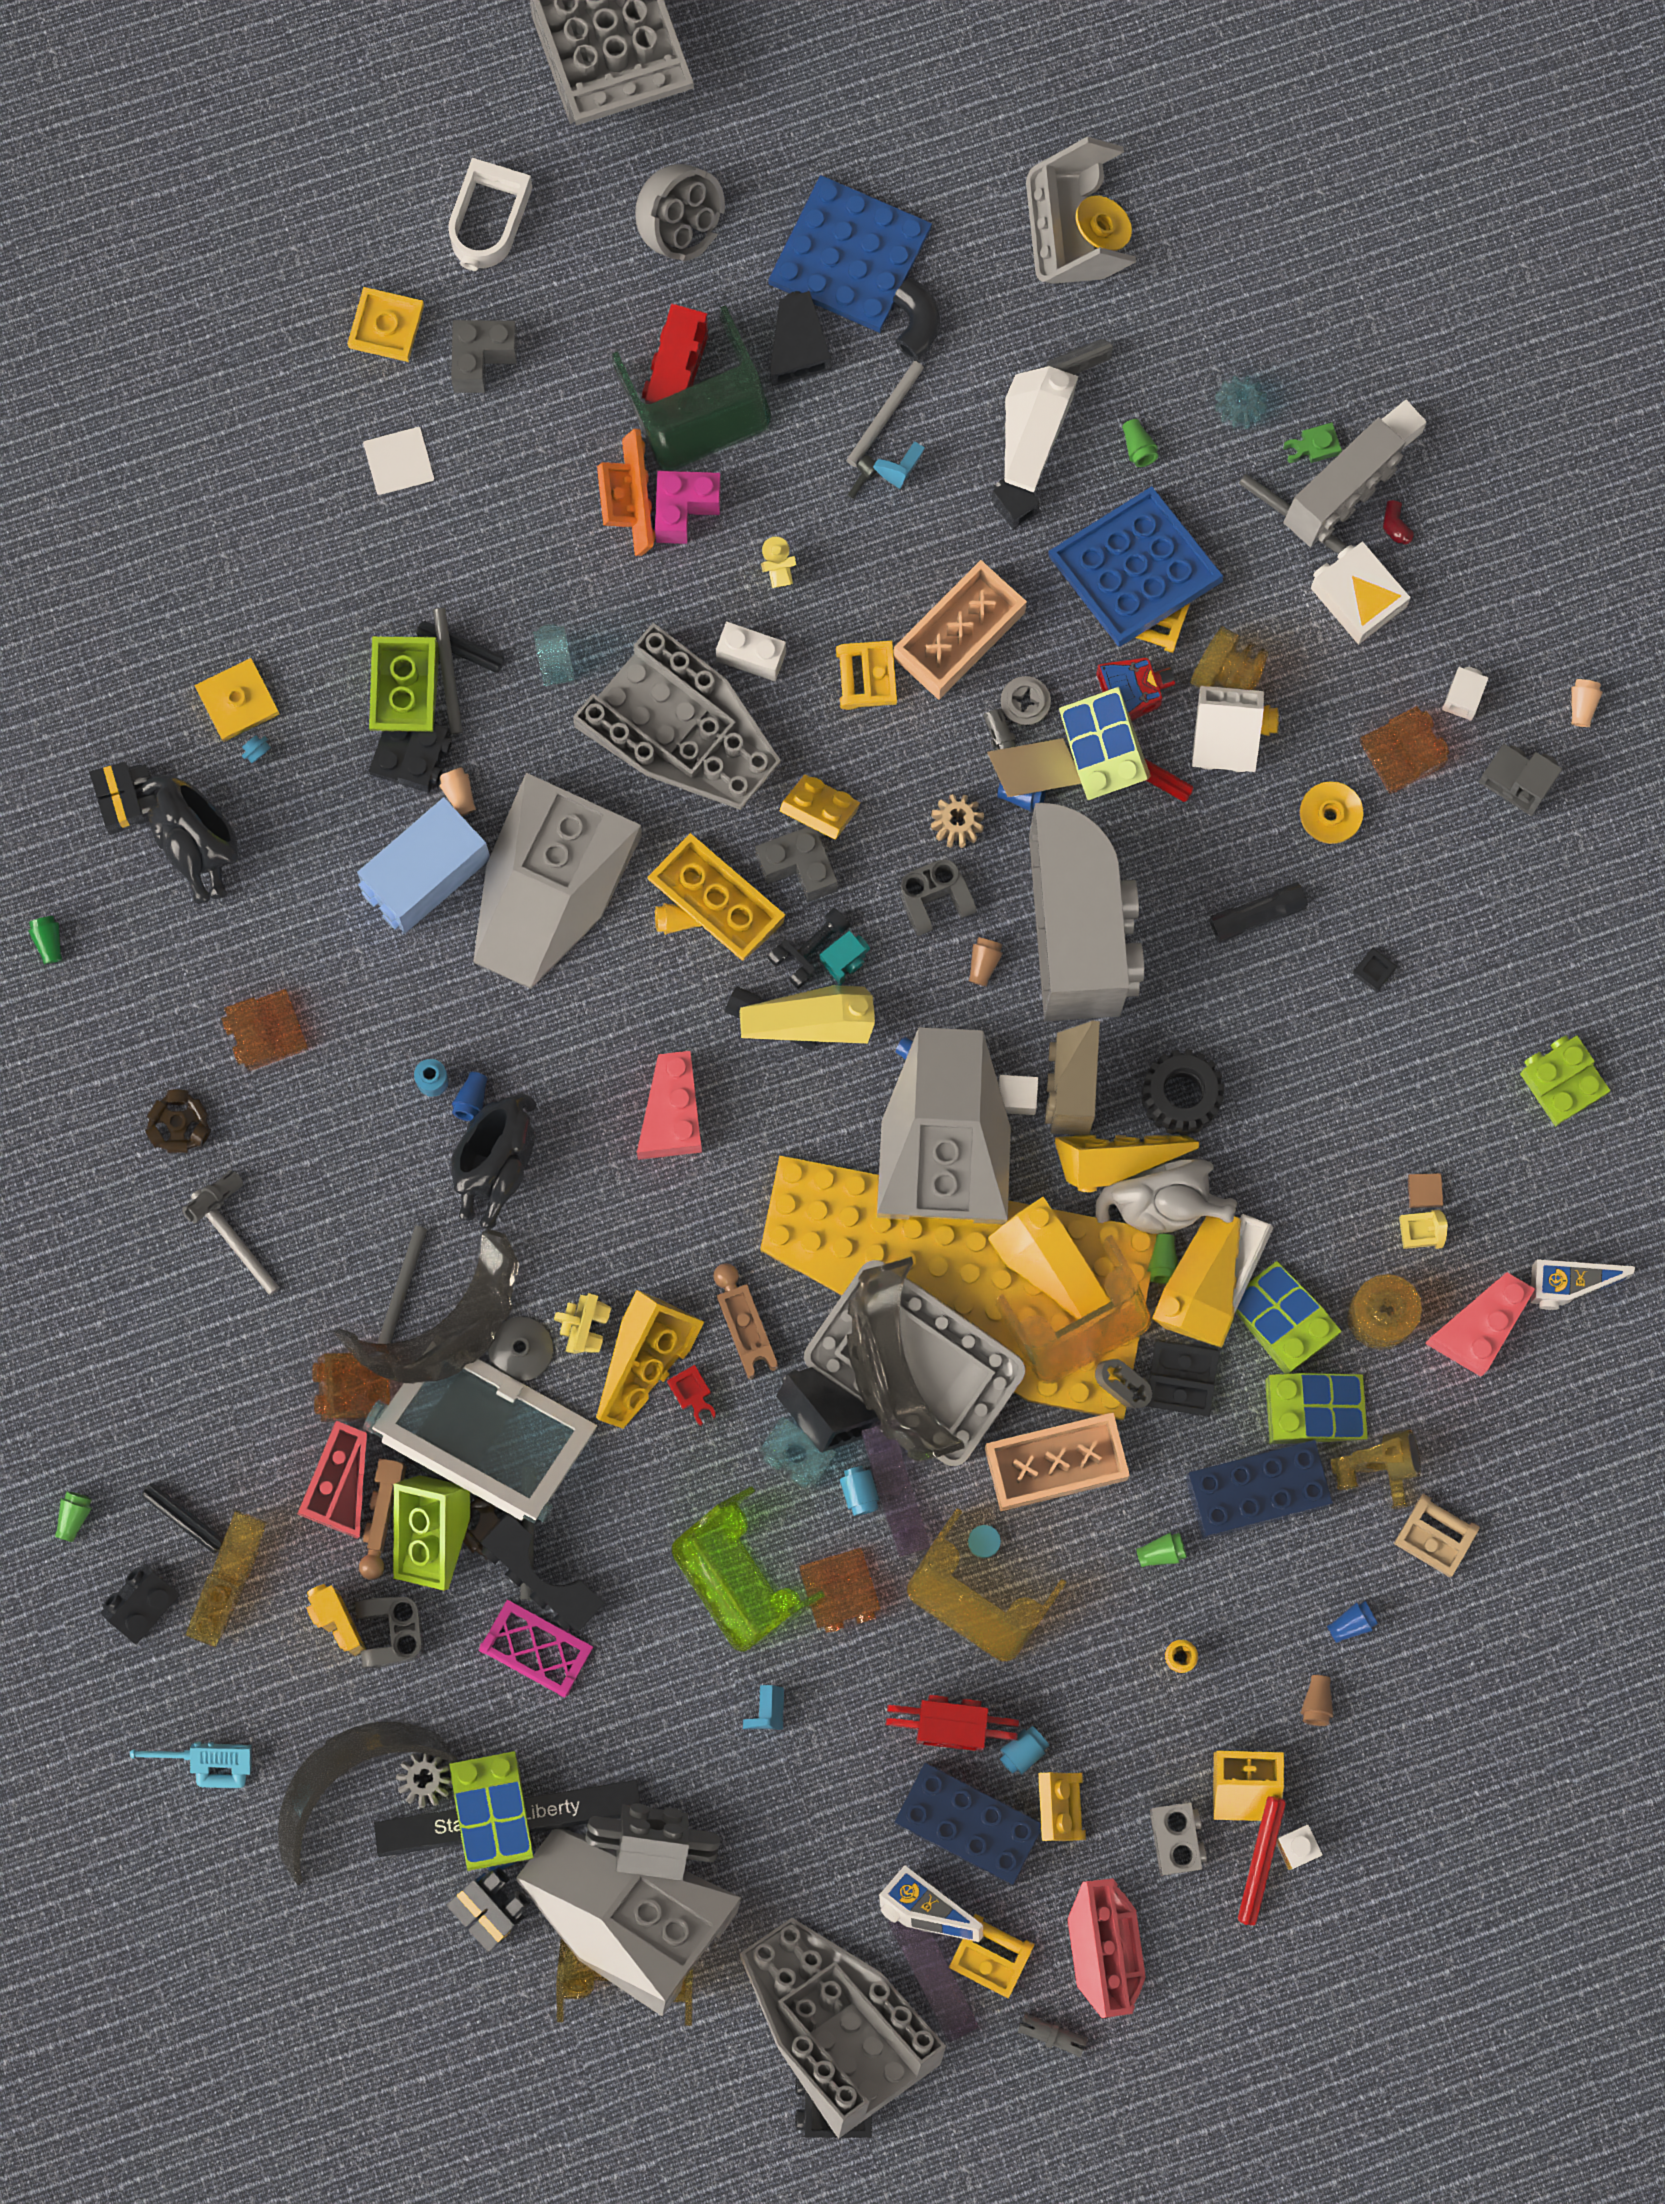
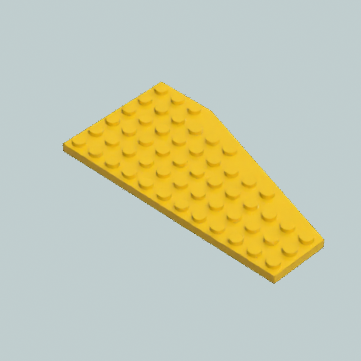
M779 1156L760 1248L761 1252L793 1270L801 1272L841 1296L866 1262L871 1260L885 1262L978 1326L1024 1361L1026 1366L1025 1375L1014 1391L1020 1398L1027 1402L1098 1416L1114 1413L1115 1419L1124 1420L1126 1407L1097 1383L1095 1370L1100 1362L1109 1359H1118L1132 1370L1134 1369L1150 1283V1272H1147L1158 1234L1139 1231L1126 1223L1111 1220L1098 1223L1096 1217L1052 1209L1115 1308L1087 1327L1060 1307L1057 1302L1044 1292L1035 1288L1028 1280L1005 1265L988 1240L989 1236L1003 1226L1002 1224L974 1223V1220L910 1216L909 1220L877 1218L879 1175ZM1008 1200L1007 1221L1028 1207L1029 1204ZM1115 1368L1107 1369L1110 1374L1108 1380H1119L1113 1374Z

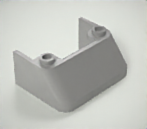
M1086 137L1030 169L1026 179L1035 272L1040 281L1056 284L1102 280L1136 263V257L1101 247L1094 250V246L1081 234L1076 222V210L1079 204L1089 195L1095 193L1104 181L1103 163L1124 153L1123 146Z

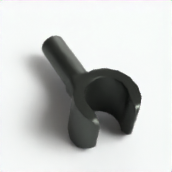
M869 455L863 457L856 466L862 474L848 493V496L852 499L856 497L863 484L877 474V471L873 468L876 462Z

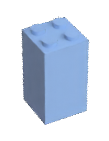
M443 797L357 871L361 881L358 886L362 890L361 894L373 907L377 904L380 906L379 909L383 913L382 917L394 930L399 927L404 933H407L488 862L490 854L486 842Z

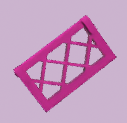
M507 1600L486 1638L480 1644L479 1651L566 1698L589 1657L593 1646ZM513 1613L527 1621L528 1625L508 1631L506 1622L510 1614ZM538 1627L556 1637V1641L537 1646L532 1628ZM529 1629L534 1648L515 1653L510 1634ZM507 1636L511 1650L510 1655H505L492 1647L497 1638ZM562 1643H567L580 1650L575 1660L565 1661L561 1647ZM558 1645L563 1663L543 1669L538 1650ZM535 1652L540 1670H532L518 1662L516 1657ZM564 1667L566 1677L561 1685L545 1677L546 1672Z

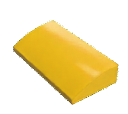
M691 833L648 876L649 881L742 961L757 950L784 923L785 914Z

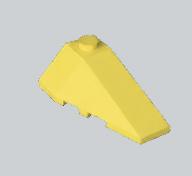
M832 985L740 1008L741 1038L868 1044L875 1024L873 995L865 987Z

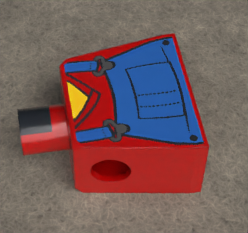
M1148 658L1104 663L1097 667L1096 676L1102 692L1116 687L1120 688L1131 722L1160 707L1162 702L1160 690L1175 686V679L1171 668L1153 672Z

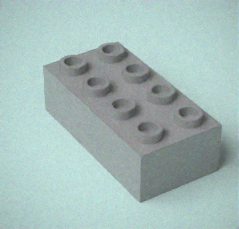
M1378 417L1294 497L1283 523L1310 548L1318 540L1323 543L1334 532L1335 528L1333 526L1339 520L1344 523L1356 510L1354 506L1360 500L1364 503L1376 491L1375 486L1380 480L1385 483L1397 471L1395 466L1403 458L1401 451L1406 442Z

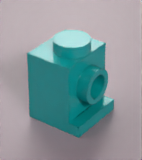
M848 931L820 954V963L837 983L841 985L845 982L846 972L853 974L865 963L863 959L870 950V947L860 935L855 937Z

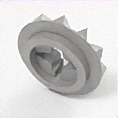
M1029 676L1015 678L1002 691L1001 708L1007 719L1012 720L1019 726H1033L1040 720H1044L1050 709V693L1047 687L1036 678ZM1028 690L1030 691V701L1034 703V706L1028 705L1027 709L1021 712V703L1016 700L1023 699Z

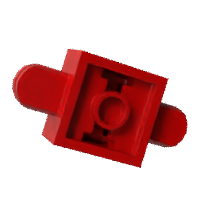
M929 1695L928 1701H921L920 1708L887 1705V1712L919 1716V1721L886 1718L885 1722L886 1726L917 1729L916 1744L982 1752L985 1738L1017 1741L1018 1738L1017 1733L986 1729V1725L1019 1727V1720L988 1716V1708L981 1707L982 1701L962 1699L961 1705L948 1703L949 1697Z

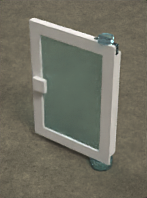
M438 1336L435 1337L389 1405L378 1400L363 1425V1429L382 1438V1443L522 1521L525 1518L534 1524L537 1519L545 1522L553 1508V1504L549 1503L550 1499L597 1427L591 1421Z

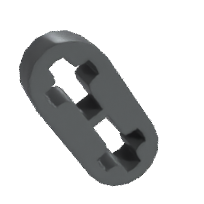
M1109 1359L1097 1365L1095 1370L1097 1383L1125 1407L1136 1409L1145 1407L1150 1403L1152 1398L1150 1385L1124 1362L1118 1359ZM1115 1368L1113 1374L1119 1380H1108L1110 1374L1107 1369ZM1127 1387L1139 1388L1137 1394L1140 1396V1399L1133 1400L1134 1393Z

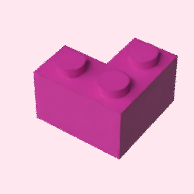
M657 471L656 543L687 544L689 514L720 515V473Z

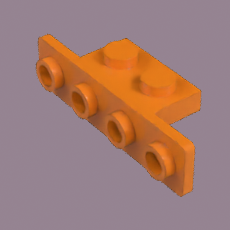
M633 429L622 440L625 464L602 462L597 466L603 525L632 527L635 556H643L653 547L655 531L651 526L650 514L652 503L648 498L647 491L649 475L644 464L645 442L642 440L641 430Z

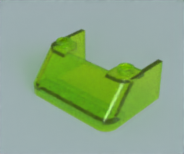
M753 1486L717 1504L672 1544V1555L728 1642L734 1649L740 1652H745L799 1617L825 1596L821 1590L801 1601L799 1595L790 1588H782L774 1592L740 1541V1538L747 1532L748 1523L739 1505L755 1492Z

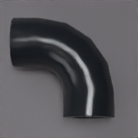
M910 277L903 282L893 297V301L909 316L908 327L895 342L908 358L918 362L929 350L938 335L940 315L935 299L915 278Z

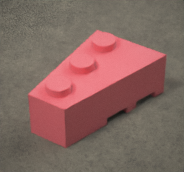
M691 1052L658 1054L637 1149L638 1160L701 1153L702 1147Z
M1508 1272L1505 1273L1430 1337L1425 1344L1482 1377L1495 1359L1535 1288Z
M339 1421L334 1423L297 1515L358 1539L360 1537L366 1432Z

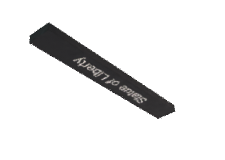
M637 1780L524 1798L530 1833L588 1824L589 1819L593 1816L620 1819L622 1804H640ZM456 1809L374 1822L378 1857L463 1844Z

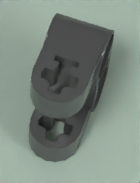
M938 860L911 871L901 881V899L917 936L933 931L931 921L923 904L950 894L961 919L977 912L966 882L955 863L950 860ZM941 871H946L951 874L952 880L947 883H941L935 876ZM912 883H917L922 886L923 891L918 895H912L908 893L906 887Z
M384 1597L355 1602L357 1619L389 1618L392 1646L361 1651L363 1669L412 1662L422 1655L424 1639L421 1613L418 1605L408 1597ZM408 1604L413 1609L411 1618L404 1622L397 1620L396 1610L398 1607ZM406 1637H413L417 1643L415 1651L411 1654L400 1652V1643Z

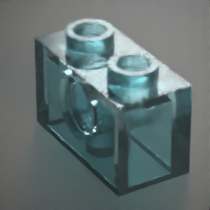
M784 1417L780 1418L760 1448V1453L764 1455L762 1461L777 1471L783 1467L792 1473L790 1479L805 1489L808 1485L814 1489L836 1458L837 1453L834 1450L820 1453L805 1432ZM794 1447L803 1449L806 1453L804 1461L801 1463L789 1461L787 1454L790 1449Z

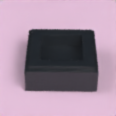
M1372 947L1352 974L1378 993L1398 966Z

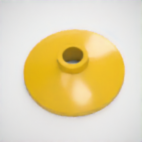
M1090 196L1079 204L1076 210L1077 226L1090 244L1097 248L1101 247L1117 251L1129 242L1132 234L1131 223L1125 211L1116 202L1103 196Z
M1323 782L1312 787L1305 794L1300 806V819L1304 829L1314 839L1328 844L1341 843L1350 839L1360 828L1363 820V806L1356 792L1347 785L1339 782ZM1332 811L1336 815V819H1326L1325 812Z

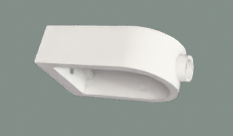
M472 158L449 221V235L455 255L461 260L460 265L462 267L477 271L478 268L492 267L505 259L512 247L532 191L531 175ZM476 183L517 195L501 239L496 245L486 250L467 248L457 238Z

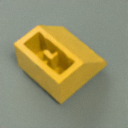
M1214 1752L1213 1820L1261 1821L1267 1797H1283L1284 1752Z

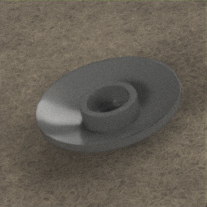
M515 1317L504 1321L494 1330L489 1341L488 1354L494 1368L519 1382L535 1379L548 1368L553 1356V1343L549 1332L542 1324L531 1318ZM518 1342L526 1344V1349L522 1353L514 1351V1345Z

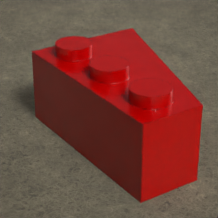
M671 303L666 324H664L661 332L660 347L658 353L655 352L651 363V371H653L651 380H646L642 391V399H645L646 411L682 421L709 337L707 313Z

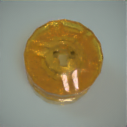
M1221 626L1203 654L1190 683L1198 688L1200 686L1215 687L1217 683L1223 685L1222 688L1254 690L1265 671L1269 652L1261 648L1254 659L1250 658L1256 645L1252 642L1242 652L1237 651L1240 635Z
M1391 1274L1375 1276L1364 1282L1351 1299L1347 1312L1349 1328L1355 1338L1367 1347L1378 1350L1394 1348L1404 1342L1419 1324L1422 1313L1420 1296L1414 1286L1402 1277ZM1383 1303L1386 1307L1392 1306L1393 1311L1390 1313V1317L1386 1312L1381 1313L1379 1311Z

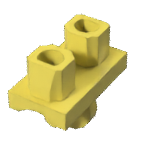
M781 537L767 539L762 547L763 557L767 560L761 563L762 572L769 571L772 588L793 584L790 567L796 566L795 556L788 557V543Z
M590 1293L587 1296L580 1295L578 1306L568 1303L565 1313H555L554 1320L562 1323L560 1335L569 1336L566 1352L577 1354L582 1352L598 1353L600 1351L603 1336L591 1333L589 1330L592 1321L601 1324L607 1323L611 1307L597 1301V1295Z

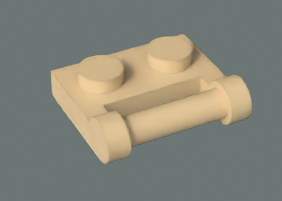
M1423 1493L1394 1544L1451 1578L1480 1527L1472 1522L1470 1524L1464 1522L1431 1502L1432 1498ZM1423 1513L1428 1514L1463 1535L1460 1542L1455 1541L1420 1520Z

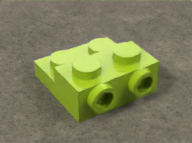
M1567 1035L1561 1037L1550 1045L1553 1051L1545 1056L1541 1052L1534 1054L1524 1061L1527 1067L1520 1073L1555 1127L1611 1091L1594 1067V1059L1578 1036L1569 1039Z

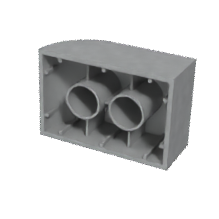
M1035 803L1029 833L1044 1022L1119 1017L1126 997L1139 996V982L1144 981L1142 944L1125 943V935L1134 934V919H1137L1139 916L1136 880L1120 881L1119 862L1114 847L1106 834L1092 820L1076 810L1065 806Z

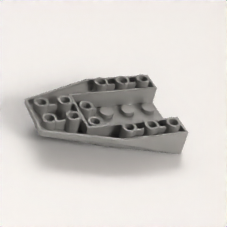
M652 623L634 644V654L598 697L593 693L573 716L575 728L648 777L741 810L781 763V760L727 679L655 623Z
M526 773L486 865L473 962L532 989L602 918L642 837L641 825Z
M918 1028L881 1123L877 1218L909 1220L910 1216L974 1220V1223L1002 1225L1007 1222L1011 1127L982 1030Z
M561 1828L553 1829L533 1855L534 1858L530 1859L516 1877L517 1882L580 1962L663 2016L681 1992L683 1980L715 1937L719 1939L737 1915L741 1897L687 1871H684L683 1881L616 1872V1849L590 1846L585 1840V1835Z
M790 1918L740 1953V1958L779 2051L838 2139L941 2065L946 2045L880 1971L797 1920Z

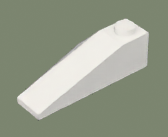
M1050 366L1015 375L1005 399V482L1032 492L1035 491L1073 400L1079 376Z

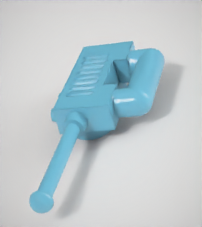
M194 1742L190 1750H184V1752L135 1751V1749L130 1751V1757L133 1759L135 1757L184 1758V1760H190V1773H196L197 1785L205 1788H242L246 1784V1775H250L252 1771V1745L214 1744V1742L201 1744V1742ZM210 1767L232 1768L233 1775L209 1774Z

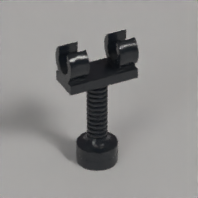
M834 907L824 916L826 923L823 928L821 927V930H818L800 949L796 950L784 939L767 956L768 960L775 967L779 966L788 955L801 966L790 977V982L797 989H800L816 974V969L806 960L807 957L816 948L818 949L832 933L838 932L842 934L851 926L849 921Z

